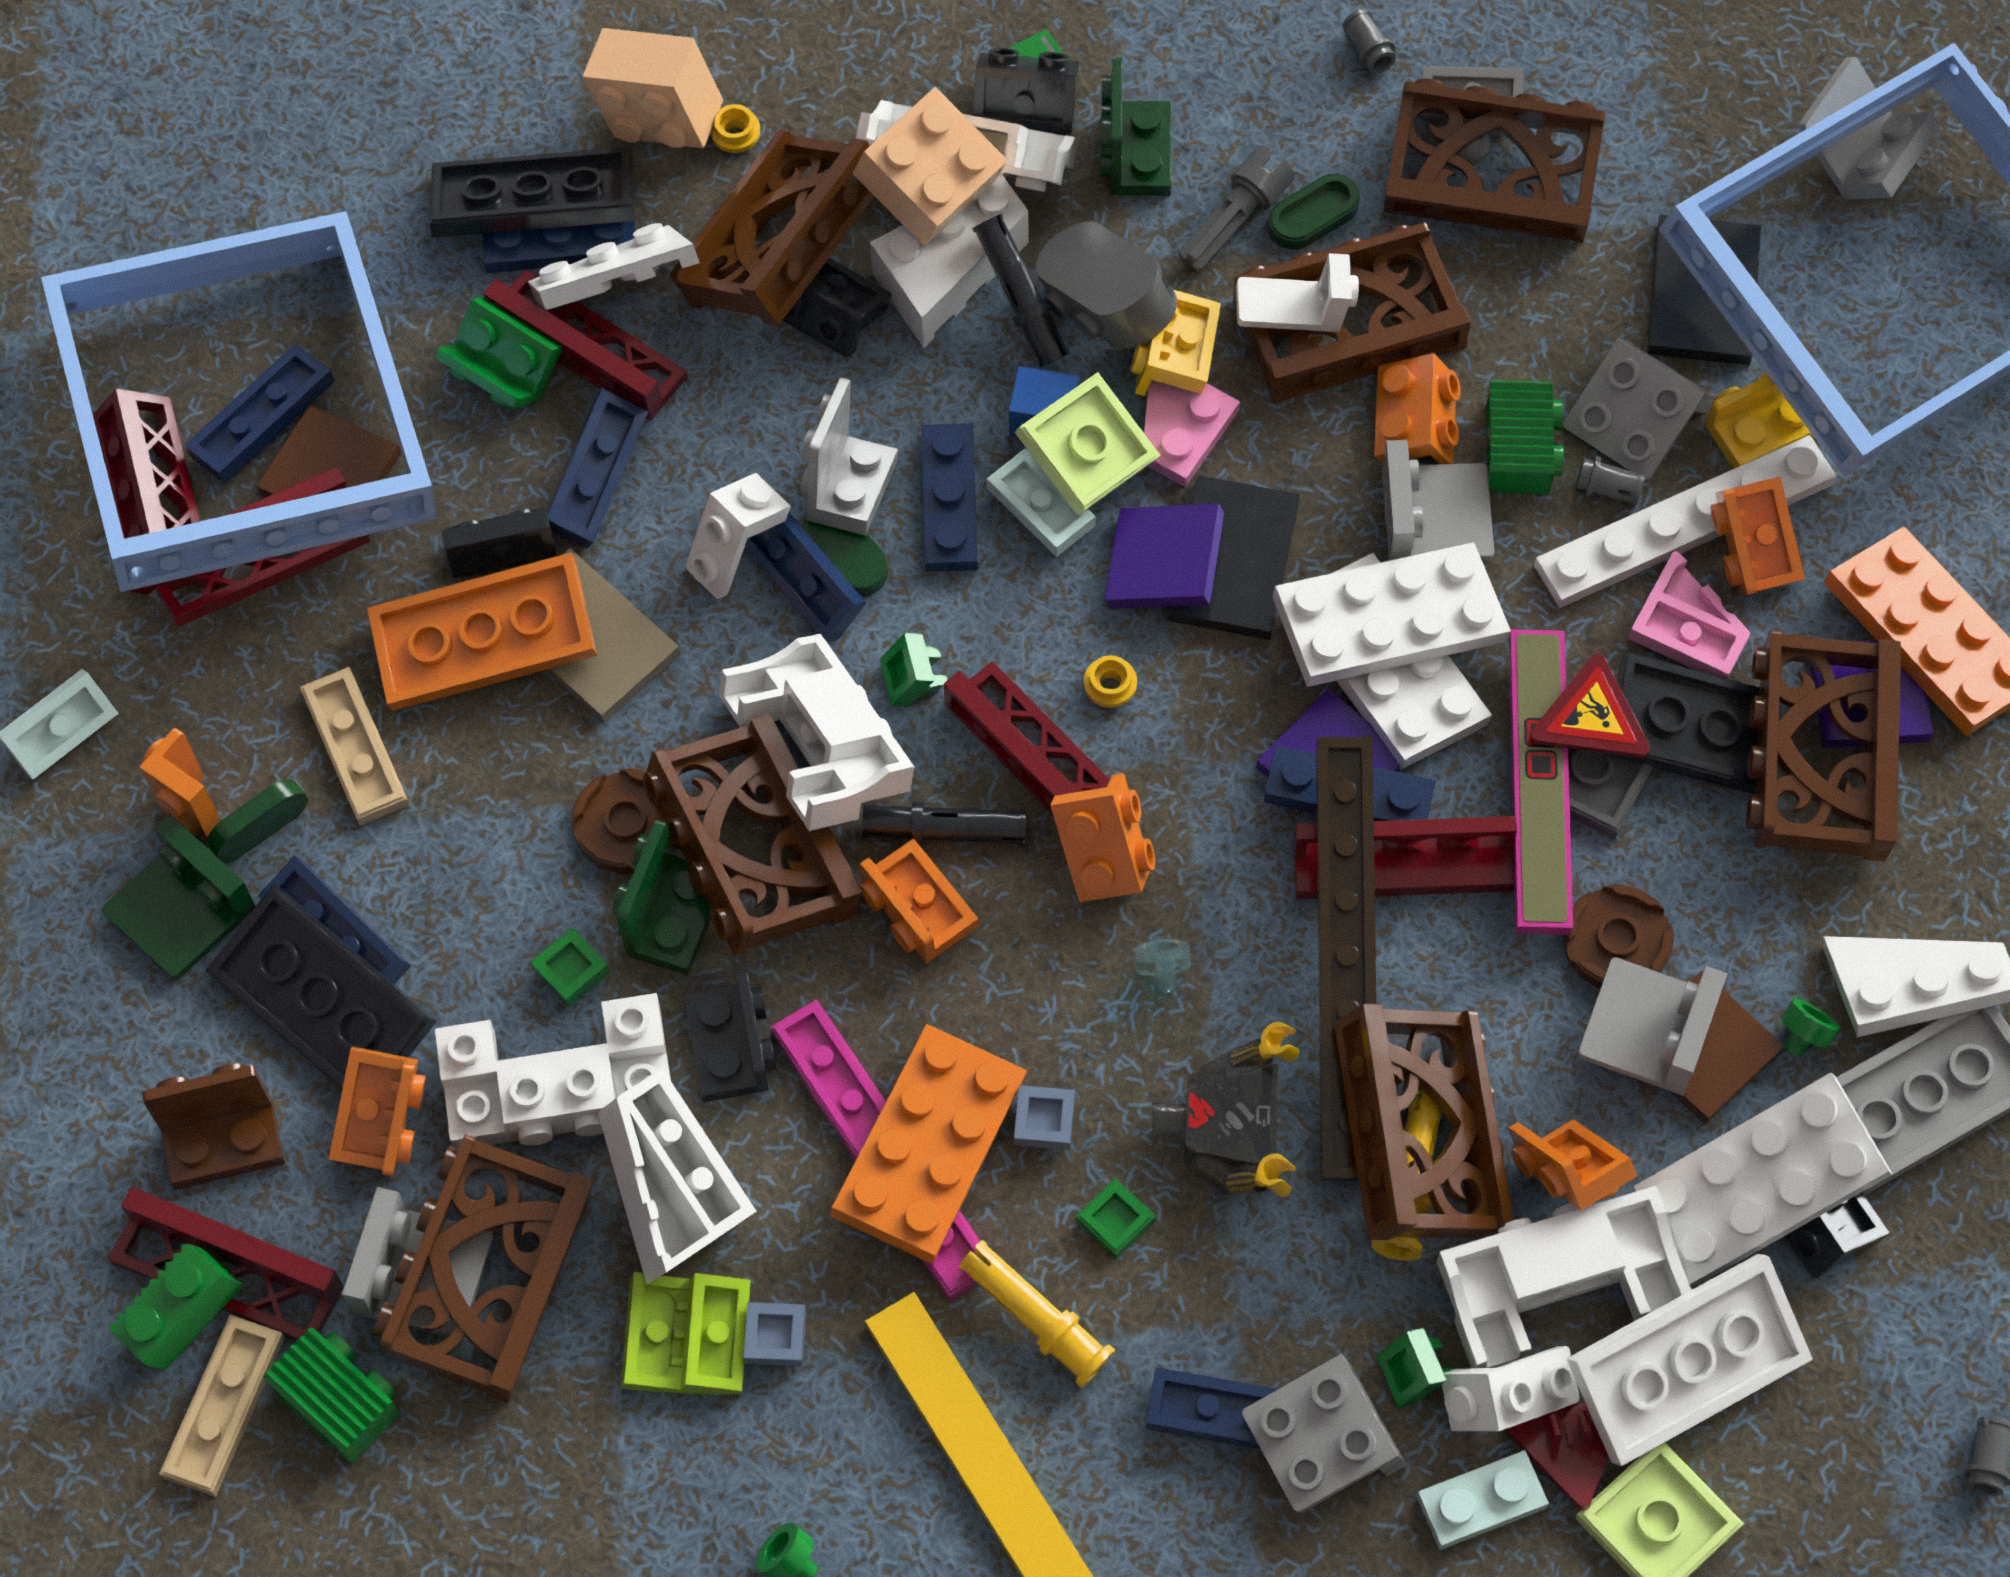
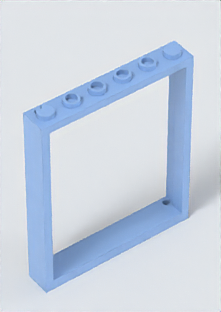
M1955 43L1679 203L1659 228V231L1843 476L1851 473L2010 373V350L1871 436L1708 218L1932 86L2010 186V114L2004 102L1994 95L1978 74L1975 65L1970 64Z
M346 211L41 277L120 592L437 519L431 481ZM341 256L408 474L124 539L67 316Z

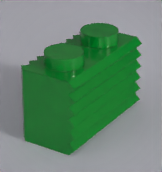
M1490 380L1486 397V466L1489 493L1498 492L1504 494L1508 492L1510 494L1530 493L1533 495L1540 493L1541 495H1547L1550 493L1553 476H1562L1564 449L1563 445H1554V431H1561L1563 402L1561 399H1553V382Z
M190 1244L181 1245V1253H173V1262H165V1270L157 1271L158 1279H150V1288H142V1296L134 1297V1305H126V1314H118V1322L110 1323V1332L146 1366L166 1370L244 1285L212 1252Z
M311 1327L306 1330L304 1336L298 1338L296 1344L290 1346L288 1352L282 1354L279 1361L273 1363L271 1369L265 1371L262 1378L281 1401L351 1465L400 1415L391 1400L397 1392L374 1369L366 1376L362 1374L351 1363L357 1356L356 1353L337 1334L331 1332L324 1338Z

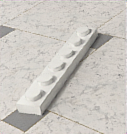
M1809 435L1536 557L1534 567L1558 607L1562 608L1668 560L1673 551L1681 554L1719 537L1714 528L1710 509L1711 504L1718 503L1715 492L1781 476L1788 506L1833 486L1837 476Z

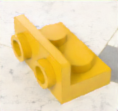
M1174 290L1177 295V307L1169 324L1157 336L1144 344L1136 346L1130 366V373L1138 375L1135 394L1145 396L1152 380L1202 394L1208 381L1221 303Z
M1766 372L1752 384L1741 389L1738 386H1733L1717 395L1712 402L1705 425L1733 469L1810 435L1812 439H1815Z

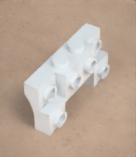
M881 100L873 113L861 112L856 139L867 140L871 146L912 107ZM963 114L1008 160L999 175L1002 174L1005 179L1006 177L1016 179V187L1045 192L1047 183L1061 185L1064 168L1073 169L1079 142V139L1076 137L1031 130L1019 124Z
M821 634L798 638L786 648L763 660L721 671L719 697L739 727L748 726L751 719L771 714L774 721L780 720L811 765V767L789 771L786 792L787 799L809 831L858 820L861 803L910 792L914 765L892 736L887 721L880 718L868 702L863 687L856 685Z
M657 993L601 1002L607 1043L498 1061L495 1031L491 1020L435 1028L440 1078L445 1092L449 1135L452 1146L459 1149L465 1134L489 1145L519 1141L523 1145H540L551 1141L555 1134L574 1131L579 1136L602 1134L603 1129L598 1111L612 1100L661 1068L671 1081Z
M1656 1186L1590 1205L1582 1211L1569 1203L1554 1210L1551 1218L1531 1223L1530 1218L1513 1220L1498 1230L1499 1234L1440 1251L1437 1259L1440 1273L1456 1313L1454 1323L1471 1368H1496L1529 1356L1531 1345L1519 1316L1521 1312L1619 1282L1632 1317L1636 1321L1691 1291L1672 1238L1667 1213Z

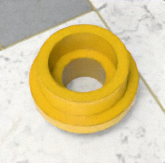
M731 104L717 112L710 134L713 143L722 151L742 153L751 149L758 142L760 124L757 117L747 107ZM732 128H741L742 130H744L737 134L728 133V131Z
M1109 655L1097 659L1087 668L1084 675L1086 695L1093 703L1101 707H1120L1132 699L1137 689L1135 670L1127 661L1117 656ZM1107 678H1113L1120 683V686L1115 689H1106L1101 686V682Z

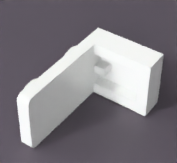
M1329 253L1319 281L1240 277L1236 284L1238 325L1243 327L1340 332L1349 307L1356 306L1359 293L1358 276L1350 275L1349 255Z
M757 473L710 493L686 563L687 570L715 598L720 599L728 595L747 538L786 521L791 506Z
M1557 1346L1497 1368H1463L1445 1372L1444 1375L1447 1381L1442 1384L1451 1431H1501L1578 1403L1580 1396L1577 1382L1566 1359L1571 1356L1570 1349L1567 1346Z

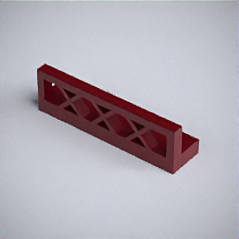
M527 269L522 272L510 287L495 279L484 291L485 299L562 346L563 349L558 358V363L597 388H603L647 410L646 419L649 421L653 419L688 378L687 370L577 301L558 306L560 308L544 310L522 296L530 288L528 281L538 278V276ZM570 318L579 319L585 323L587 336L562 320ZM592 328L598 331L600 334L593 335ZM617 343L626 349L627 361L601 345ZM632 353L640 359L633 360ZM658 369L669 377L659 388V382L642 371Z
M115 389L93 413V419L124 539L200 522L170 397ZM138 410L156 413L160 429L158 433L140 418ZM150 449L168 463L170 471L168 477L151 463L148 453ZM161 492L178 506L181 517L179 521L161 506L159 499ZM150 585L132 589L131 592L150 594L155 589Z
M335 467L227 515L347 488L346 480L338 468ZM364 535L300 550L298 555L287 560L270 557L244 563V565L253 566L254 568L250 576L239 581L222 578L226 568L152 586L177 627H180L370 543L369 535ZM188 585L205 588L201 598L183 606H180L172 593Z
M993 661L970 679L959 670L944 682L945 706L1052 815L1050 805L1054 796L1108 786L1110 779ZM990 681H993L1006 694L1005 710H999L980 691ZM1012 701H1013L1022 711L1012 710ZM1011 721L1033 722L1042 731L1041 746H1034ZM1049 738L1057 747H1048L1047 739ZM1047 758L1070 759L1078 767L1077 783L1069 782ZM1083 773L1093 783H1083Z
M1516 816L1374 821L1375 896L1514 891L1513 845L1517 834ZM1316 823L1296 824L1293 842L1296 899H1317Z
M132 1186L121 1205L129 1220L108 1258L112 1264L147 1279H158L157 1271L163 1270L160 1268L165 1266V1262H173V1253H181V1248L174 1249L172 1240L181 1244H190L209 1250L220 1261L222 1260L236 1266L230 1269V1271L238 1278L250 1273L263 1277L269 1294L247 1304L235 1300L233 1296L222 1310L250 1322L282 1332L284 1336L297 1341L299 1337L304 1336L306 1330L311 1327L319 1334L321 1333L344 1288L335 1270ZM142 1227L162 1235L168 1252L146 1262L128 1255ZM272 1282H275L287 1288L275 1292ZM300 1294L319 1301L306 1329L285 1321L279 1303ZM273 1306L276 1317L261 1311V1309Z

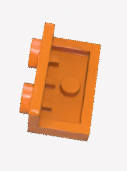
M1434 353L1378 366L1374 456L1382 464L1387 440H1408L1409 460L1431 455L1439 464L1454 463V446L1459 442V430L1455 421V404L1460 398V383L1456 373L1450 370Z
M1781 476L1715 492L1718 503L1711 504V516L1717 535L1725 534L1730 555L1723 556V566L1730 587L1738 586L1740 595H1749L1761 590L1805 580Z
M174 728L164 739H158L149 747L139 768L161 811L167 815L171 814L193 836L196 834L207 842L209 833L221 820L204 785L200 783L204 778V774L185 734Z
M1124 773L1112 775L1108 786L1105 788L1054 796L1050 806L1079 902L1142 893L1150 871H1153L1155 868V854L1150 839H1143L1138 823L1141 819L1139 797L1135 790H1129Z
M914 838L877 864H874L869 857L859 863L861 884L859 886L863 892L862 897L874 912L877 913L883 909L894 923L890 928L900 946L907 953L915 950L926 964L979 928L978 917Z
M357 1047L350 1049L329 1160L381 1169L382 1175L388 1176L395 1174L398 1163L409 1164L415 1137V1131L405 1129L409 1108L420 1109L426 1082V1076L416 1074L419 1063L418 1059Z
M1574 1119L1543 1138H1540L1519 1122L1508 1128L1515 1148L1510 1151L1511 1156L1519 1171L1527 1179L1534 1177L1540 1181L1553 1198L1558 1199L1562 1197L1580 1211L1599 1200L1611 1197L1619 1190V1187L1637 1177L1630 1157Z

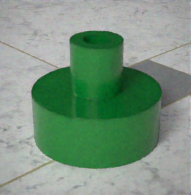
M1798 998L1792 999L1780 1017L1781 1021L1791 1030L1783 1045L1789 1052L1799 1057L1803 1056L1810 1044L1827 1049L1841 1030L1837 1022L1825 1012Z
M784 1524L776 1529L764 1542L757 1555L755 1567L765 1577H814L818 1566L809 1559L814 1548V1541L796 1524Z

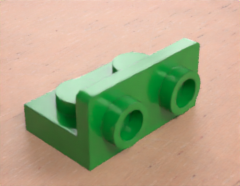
M484 297L471 299L454 344L439 347L435 358L450 367L449 371L454 377L465 382L475 383L489 392L490 398L495 403L506 408L515 409L538 402L543 398L563 347Z

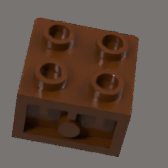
M237 1063L227 1064L213 1070L211 1075L195 1079L172 1077L160 1081L156 1088L142 1092L144 1105L162 1132L170 1184L174 1190L285 1164L274 1101L255 1066H245Z

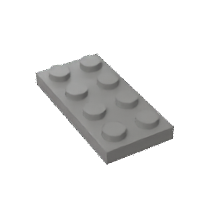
M1995 1006L1940 1018L1836 1077L1892 1172L1891 1176L1862 1192L1864 1196L2010 1113V1026Z

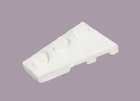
M656 223L638 229L633 233L634 239L616 246L614 242L597 245L586 252L587 258L570 265L567 261L550 264L539 271L540 277L530 280L528 283L534 299L545 310L604 293L612 287L611 280L621 277V280L624 281L636 279L639 282L656 277L655 271L660 267V264L679 259L682 268L700 262L693 243L669 225L663 227L661 223Z
M1824 936L1823 949L1857 1037L2010 1002V958L2003 943Z

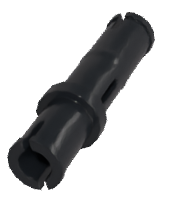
M1001 213L973 227L972 230L976 233L994 273L1016 314L1012 318L1015 326H1022L1039 361V366L1043 367L1069 354L1070 351L1066 348L1049 313L1053 308L1049 300L1043 301Z
M912 801V807L869 805L863 803L862 838H902L911 840L914 838L919 845H922V839L1002 842L1025 845L1026 810L923 807V802Z

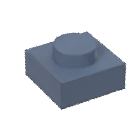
M1019 1085L1014 1146L1070 1150L1075 1090Z
M748 1302L743 1357L745 1364L802 1367L806 1323L805 1305Z

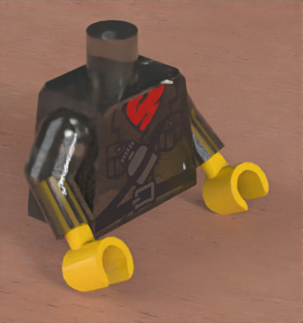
M1282 1022L1271 1023L1264 1029L1261 1038L1234 1048L1200 1066L1197 1072L1189 1074L1187 1076L1186 1103L1152 1102L1151 1135L1184 1137L1183 1165L1193 1168L1196 1176L1228 1196L1261 1193L1269 1188L1277 1196L1285 1197L1292 1190V1187L1284 1180L1277 1179L1284 1171L1293 1172L1296 1170V1167L1281 1154L1276 1153L1278 1064L1271 1063L1273 1057L1285 1062H1293L1299 1056V1049L1290 1044L1280 1047L1282 1040L1286 1036L1296 1033V1029Z

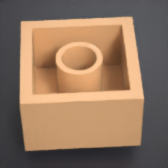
M602 28L582 76L613 136L631 143L646 141L663 143L673 148H681L683 146L704 148L714 125L715 116L723 102V98L694 38Z
M934 87L863 152L852 174L925 247L995 182L1008 160Z

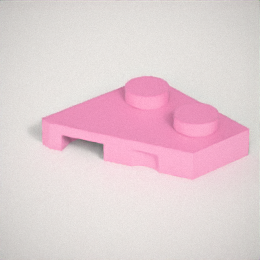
M1152 380L1148 389L1144 434L1161 456L1147 467L1186 487L1238 414L1240 401L1209 384H1206L1202 394Z
M1673 551L1631 628L1628 639L1691 669L1728 679L1751 633L1734 614L1724 609L1721 599L1708 584L1702 587L1685 568L1687 560L1680 553Z

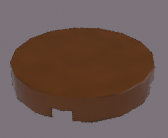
M634 768L619 769L620 773H613L608 776L605 773L592 779L578 794L572 810L573 835L583 856L598 868L618 874L635 871L636 866H633L632 860L640 836L642 834L649 836L655 820L666 821L659 805L652 804L646 795L643 785V775L646 772Z
M1614 884L1603 886L1602 890L1594 891L1591 894L1588 892L1577 900L1573 906L1571 935H1563L1562 942L1567 961L1579 977L1601 989L1610 961L1613 958H1619L1659 973L1664 970L1672 954L1674 932L1672 924H1669L1668 918L1664 914L1665 910L1657 899L1639 888Z

